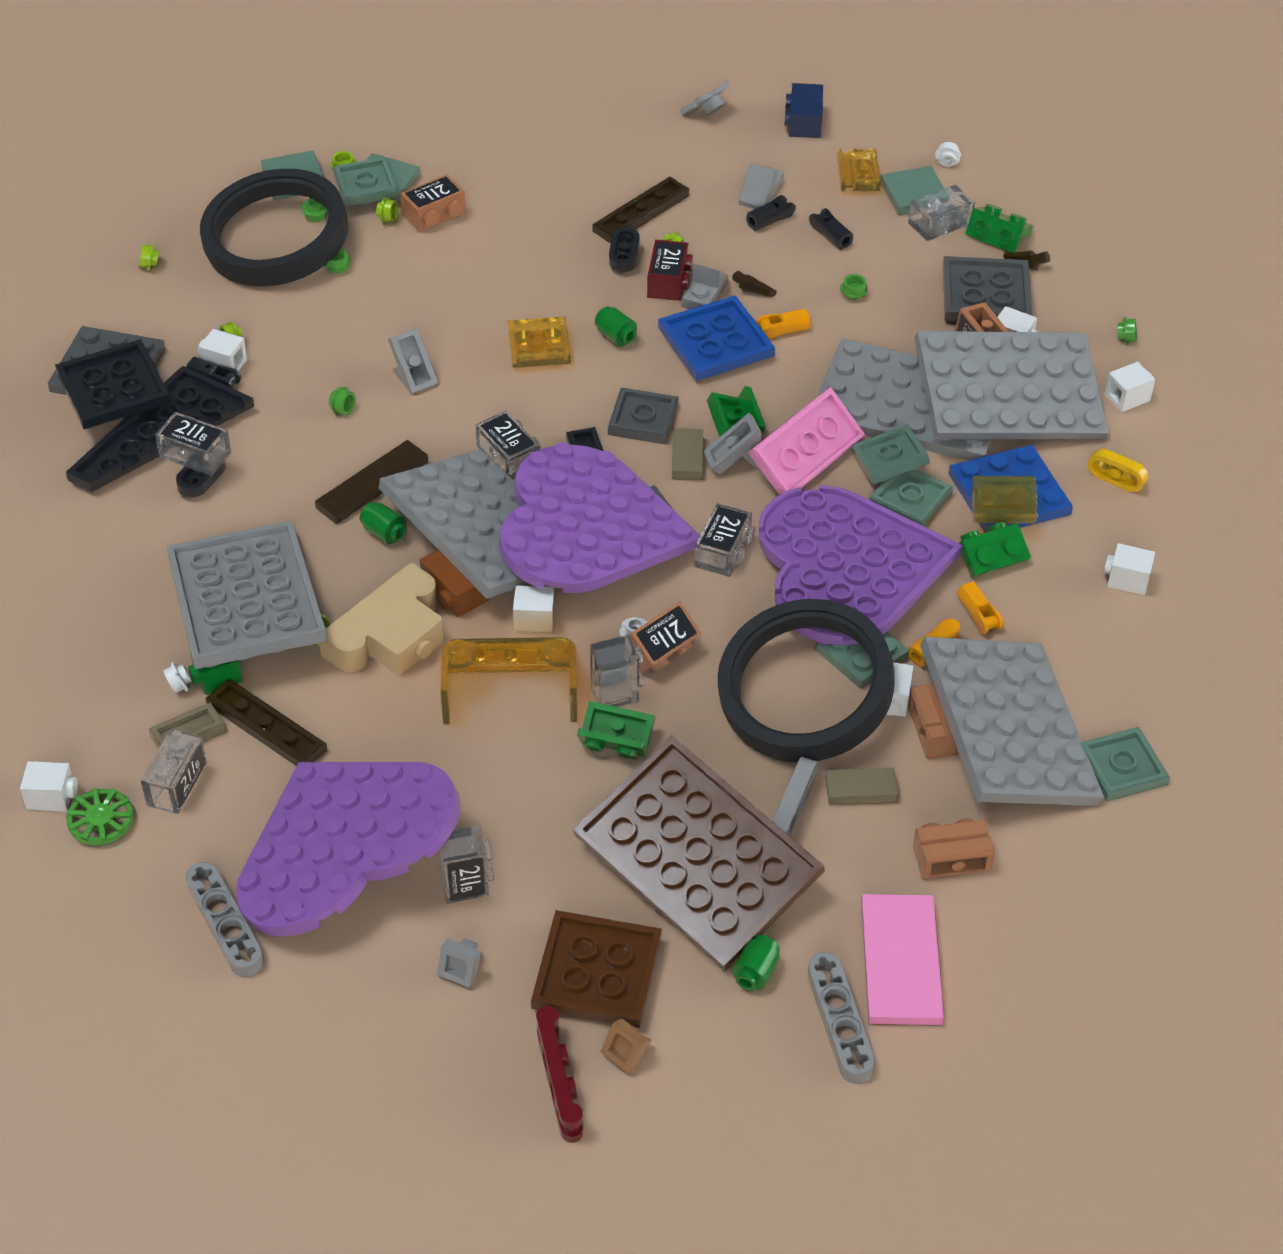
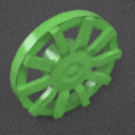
M93 788L92 791L81 796L78 795L75 798V801L67 810L66 822L70 834L77 841L87 845L99 846L112 843L125 835L132 825L134 815L128 797L116 789ZM106 797L104 802L100 803L99 798ZM94 799L95 804L91 805L88 801ZM112 799L118 800V802L113 803L111 806L109 805ZM81 806H83V807H85V808L87 809V811L78 810V809H79ZM122 806H125L127 809V812H113L114 810ZM74 816L85 817L73 823ZM115 818H126L122 826L115 822ZM87 824L83 834L76 830V828ZM112 827L116 830L111 834H105V831ZM92 831L100 833V837H90L89 835Z

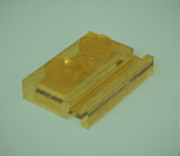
M837 149V165L841 191H845V188H853V191L862 192L880 191L881 180L876 149H849V152H842V149Z
M973 476V523H1036L1038 519L1036 510V477Z

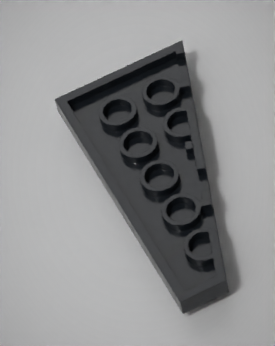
M181 366L164 382L169 392L171 403L125 417L66 471L67 480L93 492L184 444V442L161 435V432L176 415L215 428L253 408V397L185 366Z

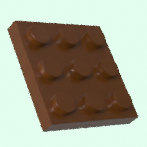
M555 910L531 998V1009L539 1010L543 1006H552L557 1009L559 1014L613 1023L622 1018L631 1026L640 1028L662 937V928Z

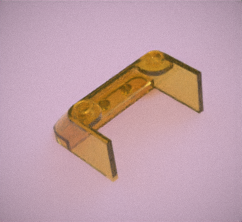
M564 637L453 639L447 642L442 648L440 692L443 725H450L451 673L570 671V721L577 722L575 644Z

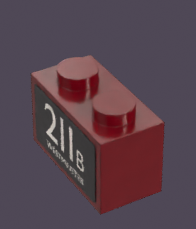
M655 239L647 275V298L681 301L683 289L687 290L689 287L690 273H686V271L691 272L693 265V255L688 254L689 243Z

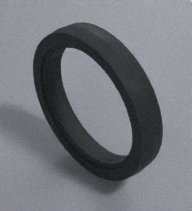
M300 169L267 170L249 175L232 183L212 199L205 209L200 222L202 247L212 267L223 277L233 282L250 286L281 285L309 276L321 269L329 260H332L337 255L348 233L346 206L338 189L325 177ZM280 195L305 196L318 201L329 212L327 223L320 235L307 246L285 256L263 260L246 259L228 252L220 244L221 233L230 218L244 207L265 198Z
M825 599L793 600L773 606L754 616L736 632L728 643L721 657L717 676L720 704L724 715L735 733L755 751L770 758L787 762H798L800 757L814 761L829 759L841 755L862 743L877 729L887 714L892 702L895 685L892 655L885 638L877 626L858 610L848 605ZM801 628H827L851 637L865 649L873 663V676L868 693L852 714L829 728L811 733L777 731L754 719L741 702V679L748 662L763 645L783 633Z

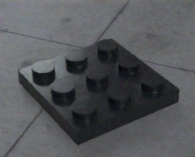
M141 339L55 364L57 375L83 430L171 403L169 392Z

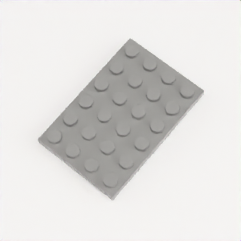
M918 331L914 337L934 439H1105L1109 434L1086 333Z
M841 339L818 396L831 387L866 436L875 437L908 424L927 451L964 460H973L987 456L992 439H934L917 355L854 340Z
M481 449L380 478L379 489L486 599L515 590L516 585H530L516 576L506 566L499 550L500 532L503 522L511 512L520 507L515 496V482Z
M292 521L167 546L195 669L214 667L222 663L246 660L250 657L268 653H279L283 650L311 646L327 641L326 629Z
M924 637L920 647L976 802L1100 805L1104 795L1088 756L1081 745V739L1042 644Z

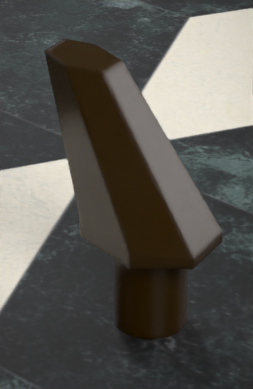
M1030 250L1004 253L1003 255L1004 259L1028 260L1029 269L1036 271L1039 269L1040 264L1050 262L1048 251L1035 254Z
M736 271L732 276V280L738 283L739 288L744 292L773 297L777 293V290L749 274L745 275L740 271Z

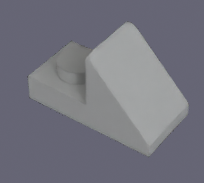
M750 164L739 198V205L756 209L769 203L784 181V172L771 167Z
M693 264L692 282L682 297L681 307L692 309L715 302L728 281V275L713 268Z
M417 328L387 339L398 367L393 369V372L410 394L438 384Z
M750 413L745 415L703 451L712 470L720 475L742 456L754 467H757L748 451L761 442L762 433Z

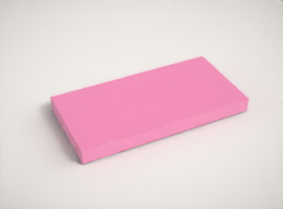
M830 387L748 451V453L780 495L795 488H803L852 447L851 445L856 444L866 435Z
M862 894L861 912L868 1024L943 1025L944 1014L933 895Z

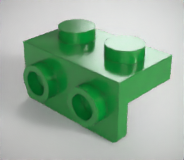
M986 204V207L974 208L965 234L1008 252H1016L1021 238L1031 235L1034 226L1026 223L1027 218L1013 213L1010 216L1001 213L1002 208L992 204Z
M744 386L738 397L711 392L706 401L719 437L748 413L753 416L763 434L765 422L751 387Z
M1000 522L988 527L989 532L979 535L978 530L960 536L961 541L959 544L962 545V555L971 578L1009 567L1031 558L1018 523L1007 526L1006 522Z
M589 701L582 729H578L577 736L580 742L584 743L585 748L593 751L602 752L604 748L617 750V755L629 759H636L637 755L646 757L656 718L652 714Z

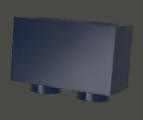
M792 83L791 94L786 93L784 125L789 126V137L821 138L823 85Z

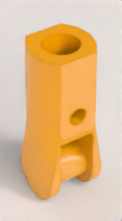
M804 308L781 314L763 315L756 320V323L770 340L783 334L809 330L811 319L808 311Z
M974 581L961 585L957 591V596L971 615L978 631L985 635L990 629H1002L1003 619L1000 613L989 603Z
M945 619L932 632H929L909 647V658L919 667L926 666L927 664L920 647L924 637L959 639L960 623L955 619Z

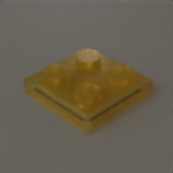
M565 316L508 320L512 368L571 364Z

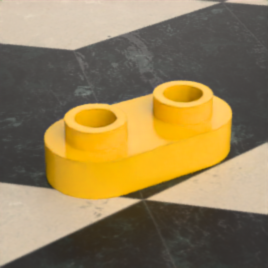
M1097 449L1088 459L1087 466L1093 476L1128 492L1140 491L1148 481V472L1142 464L1108 449Z

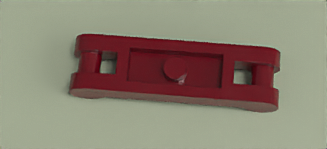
M543 1006L536 1013L537 1038L562 1138L570 1143L577 1142L583 1136V1110L572 1101L577 1099L574 1077H566L564 1067L569 1066L566 1045L558 1044L559 1013L552 1006Z

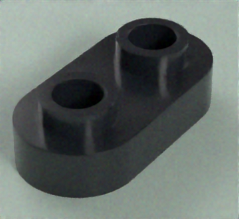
M623 227L613 232L609 251V265L613 270L625 273L636 267L640 247L638 231L633 228Z
M215 448L202 449L197 452L176 476L178 492L190 498L204 494L225 471L224 454Z

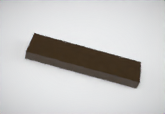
M669 176L592 224V232L611 244L612 234L615 230L623 227L636 230L689 196V188Z
M406 440L315 500L316 509L337 524L383 493L379 489L380 478L424 466L428 463V454L409 440Z
M230 678L205 698L206 704L211 702L217 713L295 766H297L298 762H315L327 751V745L324 741Z

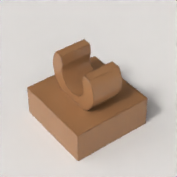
M621 1018L613 1022L600 1052L629 1074L637 1070L651 1039L636 1030V1027L631 1026Z

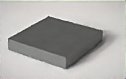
M621 387L608 425V435L666 444L679 405V397Z

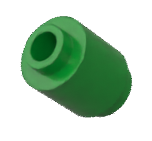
M603 307L595 317V325L598 331L618 346L629 344L635 339L637 334L636 322L617 308Z
M370 502L360 513L359 520L363 524L364 529L387 544L401 540L406 533V519L383 503Z
M756 935L754 939L748 941L732 969V974L740 987L753 991L761 990L766 986L780 960V947L776 941L765 935Z

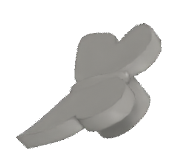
M726 80L714 91L697 97L695 102L683 107L680 110L684 116L690 115L703 108L708 116L725 104L720 94L730 84Z

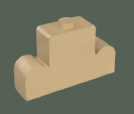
M412 562L326 628L327 641L319 642L321 656L346 673H355L363 670L368 664V657H373L396 675H403L421 659H426L444 641L442 617L435 612L437 609V595L434 578Z

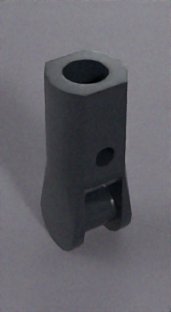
M780 195L771 202L748 212L746 221L751 229L757 231L776 221L791 217L796 210V206L792 202L788 203L784 195Z
M827 208L822 209L818 215L813 213L809 216L812 228L827 237L840 250L850 246L853 242L852 232L842 225Z
M195 356L186 366L233 388L234 383L237 384L242 380L241 374L236 369L217 365Z

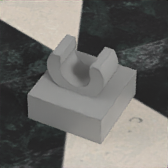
M466 938L460 943L447 939L441 946L437 975L470 988L477 979L481 952L476 950L478 943Z

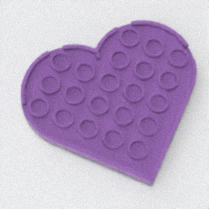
M558 443L555 446L531 453L518 467L514 491L520 507L511 512L503 522L499 540V550L504 563L516 576L525 582L543 589L545 584L553 588H563L562 593H582L599 589L701 547L700 542L703 537L627 465L617 459L613 453L587 446Z
M819 485V490L811 489L802 491L801 487L786 491L774 498L765 507L759 521L760 546L767 558L781 569L775 584L776 605L800 599H825L839 602L867 616L877 626L882 635L888 632L962 552L961 544L854 492L834 486ZM812 627L794 630L802 636L824 645L859 644L851 637L827 628Z
M298 762L238 878L236 898L242 914L256 930L267 935L293 936L303 934L321 927L319 921L328 918L336 910L339 914L344 912L357 899L368 881L384 880L410 871L407 867L408 865L417 862L425 854L429 859L448 840L459 819L460 796L452 780L442 769L422 762Z

